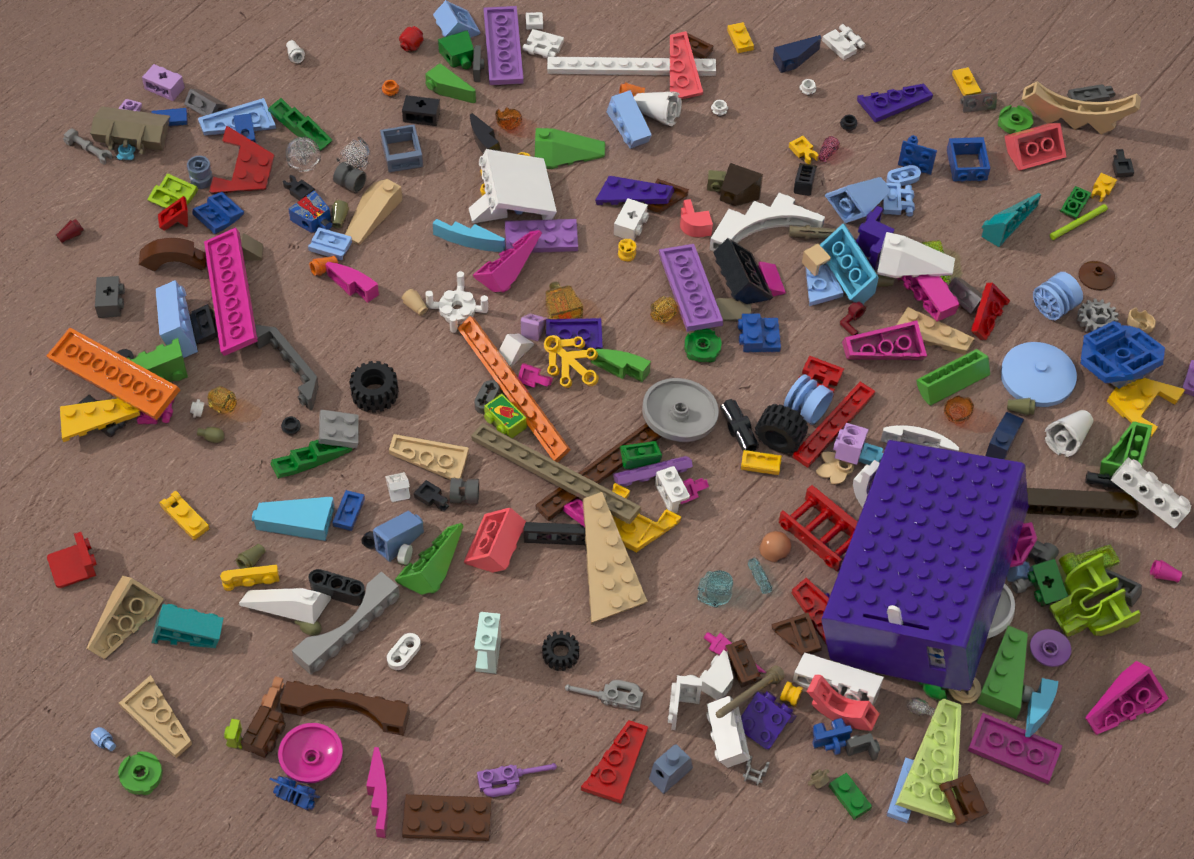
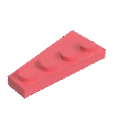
M686 31L670 35V92H678L680 94L678 98H681V100L703 95V89Z

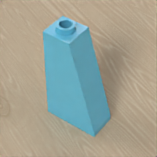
M333 497L262 502L258 504L257 510L253 511L252 521L255 523L256 530L326 541L335 509Z

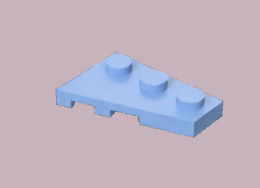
M827 263L819 267V272L816 276L805 267L809 306L843 297L844 292Z

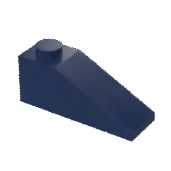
M821 35L774 47L773 61L780 73L798 68L820 49Z
M1006 412L989 443L985 456L1005 460L1024 419Z

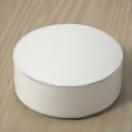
M403 544L400 547L397 556L398 563L404 565L409 563L412 556L411 545Z

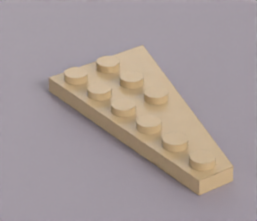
M602 492L583 499L591 624L648 602Z

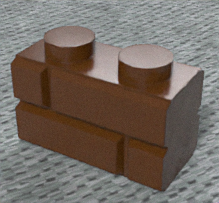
M261 705L241 740L242 748L245 751L266 758L268 752H272L276 746L275 739L277 735H281L285 729L286 723L283 714Z

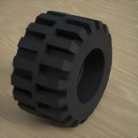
M368 361V364L362 363L361 367L357 366L355 372L351 373L349 381L354 404H357L359 409L364 408L366 412L371 410L372 413H376L377 410L382 412L384 408L389 409L391 404H395L396 398H398L399 390L396 372H394L392 367H388V364H381V361H376V363ZM373 384L381 385V387L377 389L367 388L368 386Z
M772 404V406L769 405L764 410L755 426V433L758 439L770 449L779 453L791 454L800 447L808 432L806 420L803 419L804 417L798 414L797 411L788 406Z

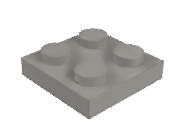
M320 410L318 443L357 448L359 415Z

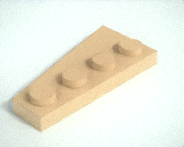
M909 307L897 323V325L917 320L925 345L931 347L932 345L941 346L944 350L966 355L974 341V337L939 321L936 322L935 319Z
M394 434L389 447V454L451 480V478H462L469 448Z
M151 675L119 702L120 707L175 758L179 757L192 745L190 738L179 720H177Z

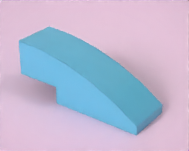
M1042 678L1038 691L1032 692L1027 709L1025 737L1032 736L1046 720L1052 707L1059 681Z

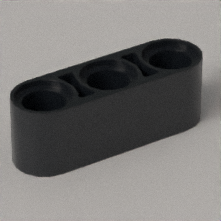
M315 569L308 576L312 591L329 595L333 600L350 605H361L365 596V587L361 581L322 569Z

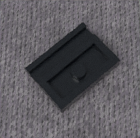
M208 304L191 311L192 313L189 315L196 344L200 342L205 343L218 337L213 313Z

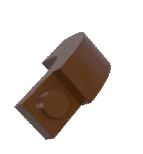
M162 238L148 243L140 250L139 265L155 272L164 263L181 262L202 271L206 265V252L194 248V242L190 240Z

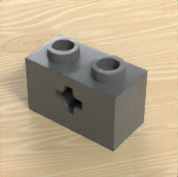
M119 276L97 277L95 309L98 318L121 317V309H124L122 294H125L124 283H121Z

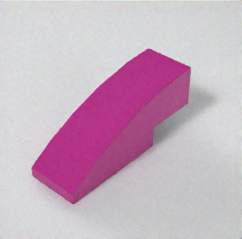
M332 262L326 263L327 275L350 296L357 293L368 303L379 295L378 284L370 277L348 266Z

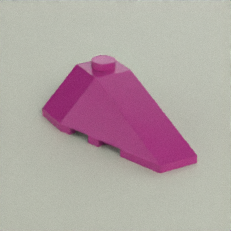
M540 230L530 231L513 243L512 246L514 248L502 251L499 254V259L493 262L488 261L473 274V277L493 292H506L518 277L542 232Z
M1135 661L1118 676L1085 719L1093 732L1100 734L1117 727L1123 721H1131L1140 714L1153 712L1169 698L1151 668Z

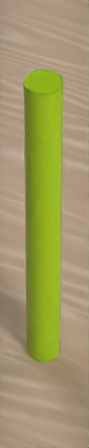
M1103 204L1050 234V238L1055 240L1107 211V205Z

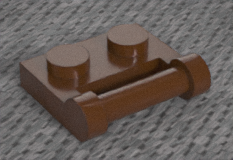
M971 774L939 785L941 792H944L955 815L957 826L989 814Z

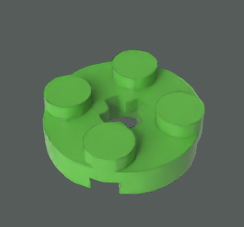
M1009 105L1001 110L998 126L1009 134L1031 129L1033 115L1030 110L1018 105L1016 108Z
M141 751L137 752L136 755L126 757L120 764L118 774L120 783L126 791L137 795H149L161 782L163 769L155 755ZM142 769H145V775L138 777L136 771L140 772Z

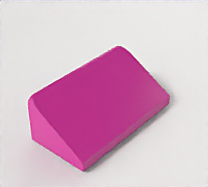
M759 262L758 266L772 295L786 294L776 265Z

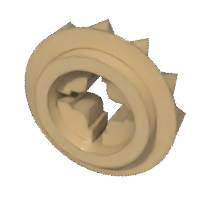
M975 677L971 690H968L967 694L964 691L949 689V695L953 697L954 701L961 702L962 705L964 703L972 704L975 700H978L981 694V685Z

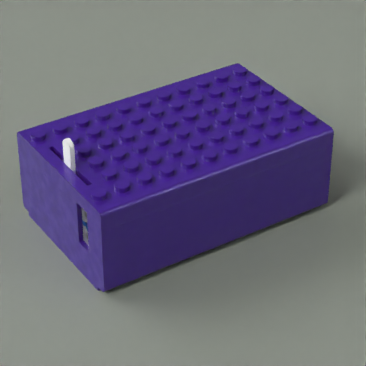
M888 440L821 619L830 660L861 670L953 690H971L1029 508L1026 466L1024 463Z

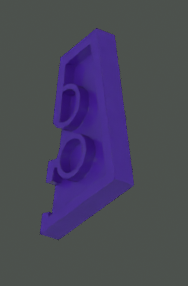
M601 318L546 319V338L555 335L564 340L580 336L585 341L583 348L603 349ZM581 340L577 341L576 345H580Z

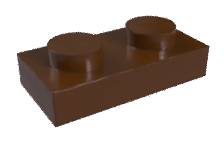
M687 33L693 55L700 59H706L713 51L714 46Z

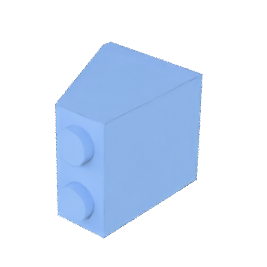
M881 177L829 192L825 197L844 223H848L867 216L891 190Z

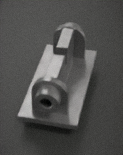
M997 92L964 95L960 98V103L963 104V112L996 109Z

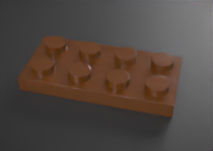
M406 794L402 837L489 841L492 797Z

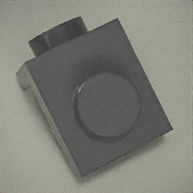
M869 733L850 737L847 740L845 750L848 756L868 750L873 761L877 760L880 746L878 741L873 739L872 734Z

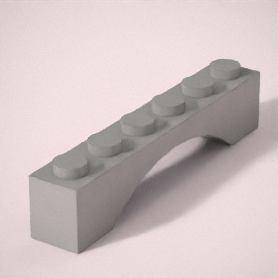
M380 572L367 584L365 596L357 612L339 628L325 634L305 638L292 650L294 661L310 675L322 669L328 659L335 657L345 644L353 641L356 634L365 630L375 617L381 616L385 608L398 600L400 596L398 585L383 572Z

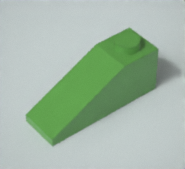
M441 63L425 73L427 88L433 90L438 95L470 103L476 102V90Z

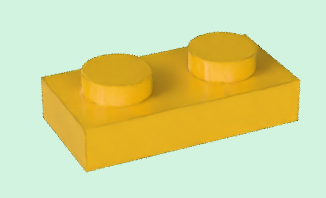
M743 22L727 26V31L737 53L754 50V44Z

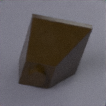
M730 163L721 187L720 201L733 206H739L759 200L763 174Z

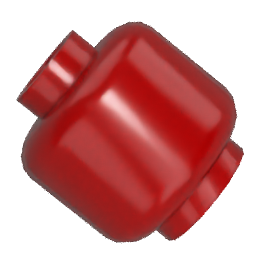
M415 26L407 27L399 36L400 47L407 52L409 50L416 51L424 41L423 32Z

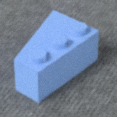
M631 90L612 96L606 112L622 135L624 142L630 149L648 143L652 134Z

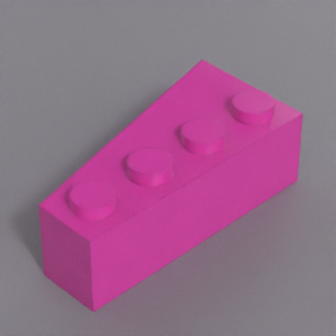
M917 320L845 337L842 341L846 359L924 360L927 357Z

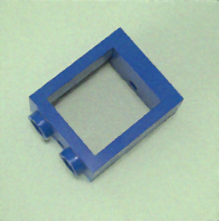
M984 137L949 138L947 155L952 180H988L990 164ZM978 154L980 167L958 168L955 155Z

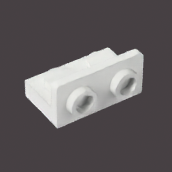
M672 466L656 472L655 486L667 509L675 514L678 513L679 504L689 499L690 495L676 468Z

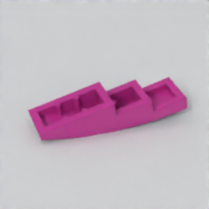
M374 747L366 787L368 795H373L371 804L372 816H378L375 828L377 837L386 838L388 791L379 747Z

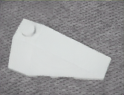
M886 232L877 274L892 278H901L907 275H912V277L927 274L929 276L952 275L955 258L906 236Z
M303 588L248 590L239 602V605L314 624L330 602L331 596Z

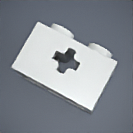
M627 199L614 223V235L634 241L636 236L641 234L643 223H646L649 218V213L647 212L648 205Z

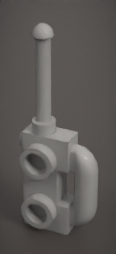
M612 680L609 685L605 684L604 691L599 692L570 686V684L565 686L566 691L598 697L604 705H612L613 707L635 711L640 710L643 692H641L637 684L622 680ZM617 688L629 690L631 692L627 693L623 691H618Z

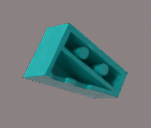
M162 604L151 643L158 644V640L170 641V645H177V642H189V645L193 647L216 648L220 639L224 618L218 617V615L213 613L205 614L195 609L179 608L174 604Z

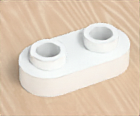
M407 633L403 635L389 651L387 663L391 669L401 670L405 668L420 650V639L416 634ZM409 644L414 645V646L411 647V648H408V647H407ZM396 659H400V660H401V661L398 662V663L394 662Z

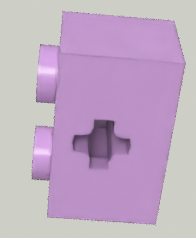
M155 64L142 77L145 90L171 101H174L185 88L181 75Z

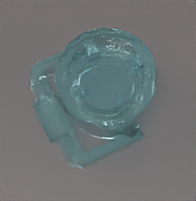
M721 570L708 571L704 578L700 580L697 588L699 591L697 599L713 607L726 604L732 597V576ZM705 590H706V596H707V597H705V596L702 595L703 592H705Z

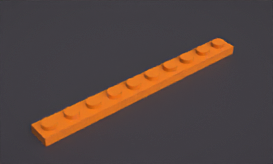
M469 316L457 329L510 402L526 417L527 425L552 460L559 462L571 449L475 318Z

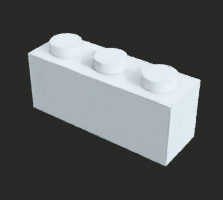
M730 696L707 704V719L712 726L711 738L716 744L717 749L715 750V756L717 761L727 768L750 760L739 706L723 718L719 719L715 715L716 711L733 700Z

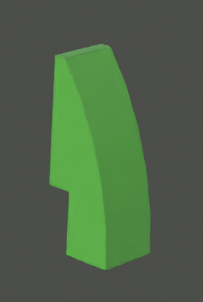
M595 349L598 352V357L595 360H591L592 364L621 379L627 374L643 382L650 373L651 361L628 352Z

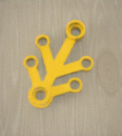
M552 335L545 339L544 349L549 353L547 372L553 377L560 373V369L556 365L557 354L562 357L560 384L564 388H569L572 385L570 365L582 375V381L587 386L591 387L598 383V375L593 370H586L575 360L581 358L595 360L598 357V352L594 348L566 352L563 349L570 346L582 349L585 346V341L582 337L577 336L574 339L561 340L558 336ZM581 340V344L576 345L577 341ZM556 343L555 347L551 348V345ZM594 352V355L589 357V353ZM553 368H556V371L554 373H551V370ZM591 377H594V380L592 382H589V379ZM568 379V383L564 384V381Z

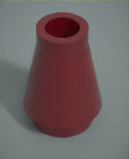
M74 219L73 221L70 220L56 236L61 243H64L81 235L84 229Z

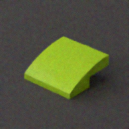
M167 173L160 186L156 185L147 200L166 209L184 196L188 205L199 189L197 186Z

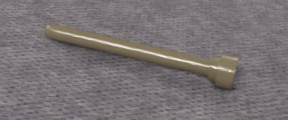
M777 665L768 669L766 677L716 711V717L719 719L723 718L770 683L778 684L785 677L783 669Z

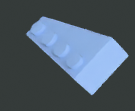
M174 280L156 288L159 335L166 345L172 344V340L178 338L183 358L198 352L185 298L186 291L183 286H179L177 281Z

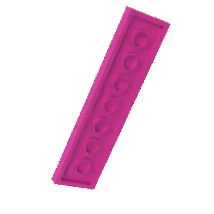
M236 227L204 241L220 351L224 356L258 342L240 232Z

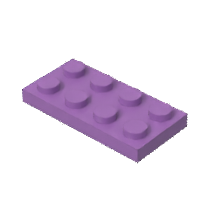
M576 219L505 221L506 250L514 248L512 246L513 243L530 231L540 230L542 234L531 253L578 251Z

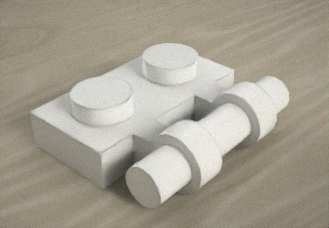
M844 24L839 27V30L842 32L839 33L835 29L822 38V41L843 60L856 54L857 46L863 49L866 45L859 35L856 36L853 30Z
M532 29L527 39V44L523 45V51H527L532 55H542L546 59L548 57H556V53H559L564 43V37Z

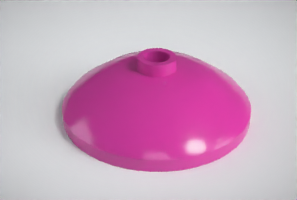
M306 723L293 728L284 736L278 750L279 763L284 773L297 782L308 784L317 783L330 777L338 769L343 757V747L337 733L328 726L319 723ZM311 757L316 758L314 761H309Z

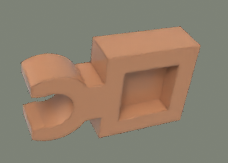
M275 676L272 688L270 687L268 694H264L262 698V706L276 711L280 700V693L285 685L282 683L283 678Z

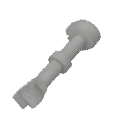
M71 128L64 134L63 140L67 145L70 146L76 142L82 146L83 150L95 154L101 164H106L104 157L112 159V153L109 150H100L93 146V143L89 140L86 141L79 137V133L75 129Z

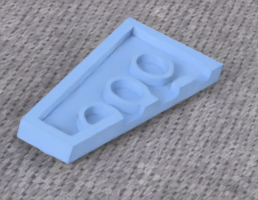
M264 98L198 118L204 135L224 134L226 126L236 131L234 115L249 113L252 116L254 131L276 129Z

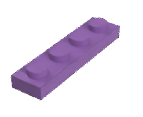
M684 456L613 473L614 481L621 486L631 485L633 481L637 480L640 482L648 481L651 479L650 477L656 476V472L672 466L676 468L678 473L688 470L687 468L693 467L692 459Z

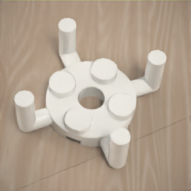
M462 271L457 272V290L446 291L439 302L433 301L432 291L425 293L426 306L430 309H439L440 315L450 323V331L452 333L457 332L458 324H462L469 316L473 317L475 312H488L487 296H481L480 306L476 305L472 293L464 291L465 282ZM455 305L462 306L460 309H454L453 307Z

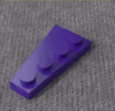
M923 83L903 87V90L891 89L887 93L882 94L875 92L871 93V96L864 97V95H858L857 101L876 123L931 100L933 94Z
M608 176L595 201L596 205H603L604 202L618 205L619 202H626L627 199L645 202V204H668L674 193V188L669 185Z

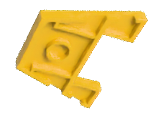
M1143 378L1120 389L1116 387L1108 397L1107 402L1123 418L1126 417L1131 423L1134 421L1153 425L1152 437L1158 426L1142 418L1143 414L1157 396L1176 405L1184 394L1185 389Z
M614 483L612 491L627 499L630 490ZM668 509L663 512L657 522L638 514L632 523L628 524L612 515L624 546L636 553L678 525L681 521V516Z

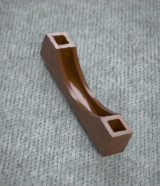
M287 681L280 700L282 713L304 716L322 709H348L370 718L383 732L402 736L405 734L410 715L409 704L401 700L390 701L380 696L369 697L359 692L353 694L337 688L332 690L321 685H306L300 681Z

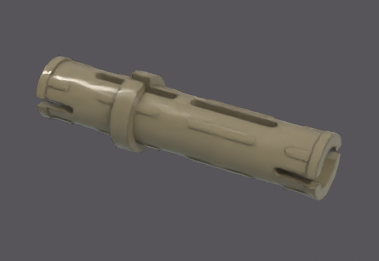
M790 225L789 237L827 239L831 234L822 233H833L836 229L810 227V225L805 227Z

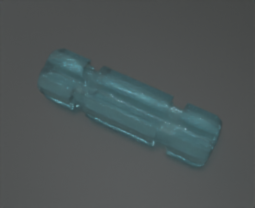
M758 558L749 559L748 566L752 570L757 584L761 586V592L763 594L770 593L772 585L767 581L768 577L762 566H760Z

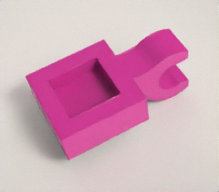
M525 363L521 365L518 375L522 384L536 387L537 383L549 386L553 380L552 377L540 375V368Z
M689 478L682 481L690 497L682 501L681 504L698 498L697 492L709 487L707 479L703 480V478L693 481V479Z

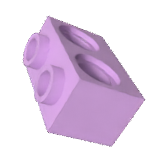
M846 423L844 430L840 429L833 450L836 451L835 459L857 465L866 441L868 429Z

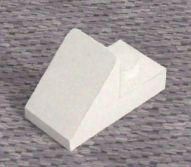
M404 472L385 476L392 502L410 498L409 481Z

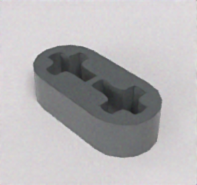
M488 380L483 383L474 401L475 410L478 413L485 414L484 406L498 397L499 385L497 382ZM484 400H486V404L480 406V404H483Z

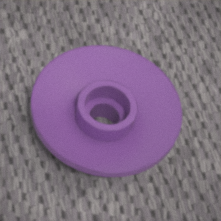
M1045 629L1037 632L1032 637L1030 651L1039 663L1049 667H1057L1063 665L1069 659L1071 645L1062 633Z

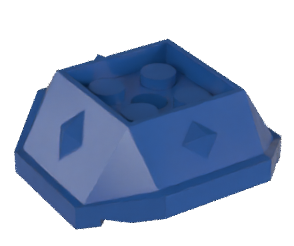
M1112 321L1084 335L1081 365L1104 383H1111L1120 389L1138 379H1143L1144 376L1162 366L1165 347L1139 328L1121 325L1119 322Z

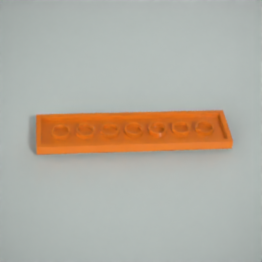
M72 328L67 330L46 356L50 361L155 420L160 417L180 392L178 386Z

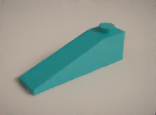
M1037 193L995 214L990 220L987 219L982 226L983 232L981 237L1000 247L1038 207L1041 194Z

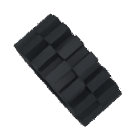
M556 631L553 632V636L549 634L547 640L544 639L542 645V656L545 664L549 663V668L551 669L555 666L556 671H559V667H562V671H566V667L571 669L572 664L576 665L579 659V642L575 640V636L572 635L570 637V632H566V635H564L563 631H560L558 635ZM556 646H565L569 652L565 656H557L553 653V649Z

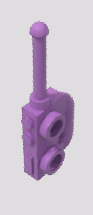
M552 763L527 769H517L516 765H509L477 772L480 792H484L488 797L509 795L516 790L517 785H519V777H522V775L555 770L557 765ZM507 784L505 787L492 789L494 785Z

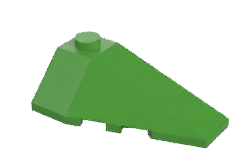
M536 128L535 157L544 159L546 169L558 168V165L567 163V165H572L573 162L579 160L590 161L605 157V142L557 129Z
M459 523L447 527L432 541L433 546L419 553L420 559L414 564L409 563L396 577L395 581L421 595L426 593L432 594L438 591L440 584L446 577L464 527L463 524Z

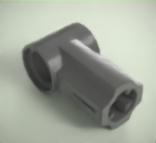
M1036 541L1028 556L1033 558L1036 564L1056 559L1059 550L1051 543L1043 544Z

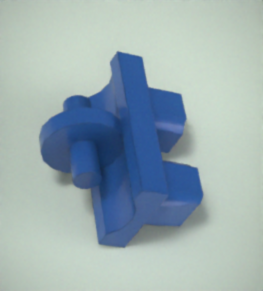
M842 718L832 721L831 726L833 730L826 731L824 723L815 724L813 726L814 738L812 742L814 749L824 746L826 751L833 750L835 755L840 754V747L846 746V741L849 740L850 733H852L851 726H846Z

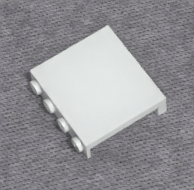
M486 149L483 156L479 159V166H481L482 179L485 183V193H487L491 215H494L498 208L541 214L543 220H552L557 211L544 159Z

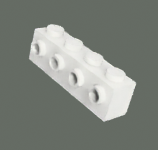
M1127 458L1112 476V482L1174 529L1190 512L1192 505H1190L1187 498L1177 495L1170 485L1161 483L1154 473L1144 470L1142 465L1134 459Z

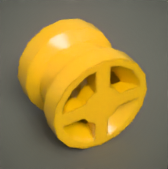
M623 239L619 242L618 257L620 260L625 262L632 261L636 256V243L631 239Z
M787 681L780 700L783 702L788 701L795 707L801 697L803 688L800 686L795 687L791 682Z

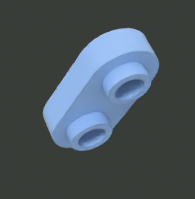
M914 165L897 168L888 172L886 181L887 183H900L901 186L912 184L920 179L921 171Z

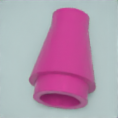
M1155 560L1150 569V575H1153L1156 579L1178 583L1182 577L1181 571L1163 560Z

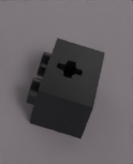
M406 95L402 108L403 122L437 126L441 111L440 99Z

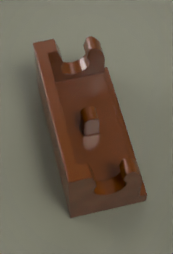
M744 639L725 645L729 662L741 688L762 680Z

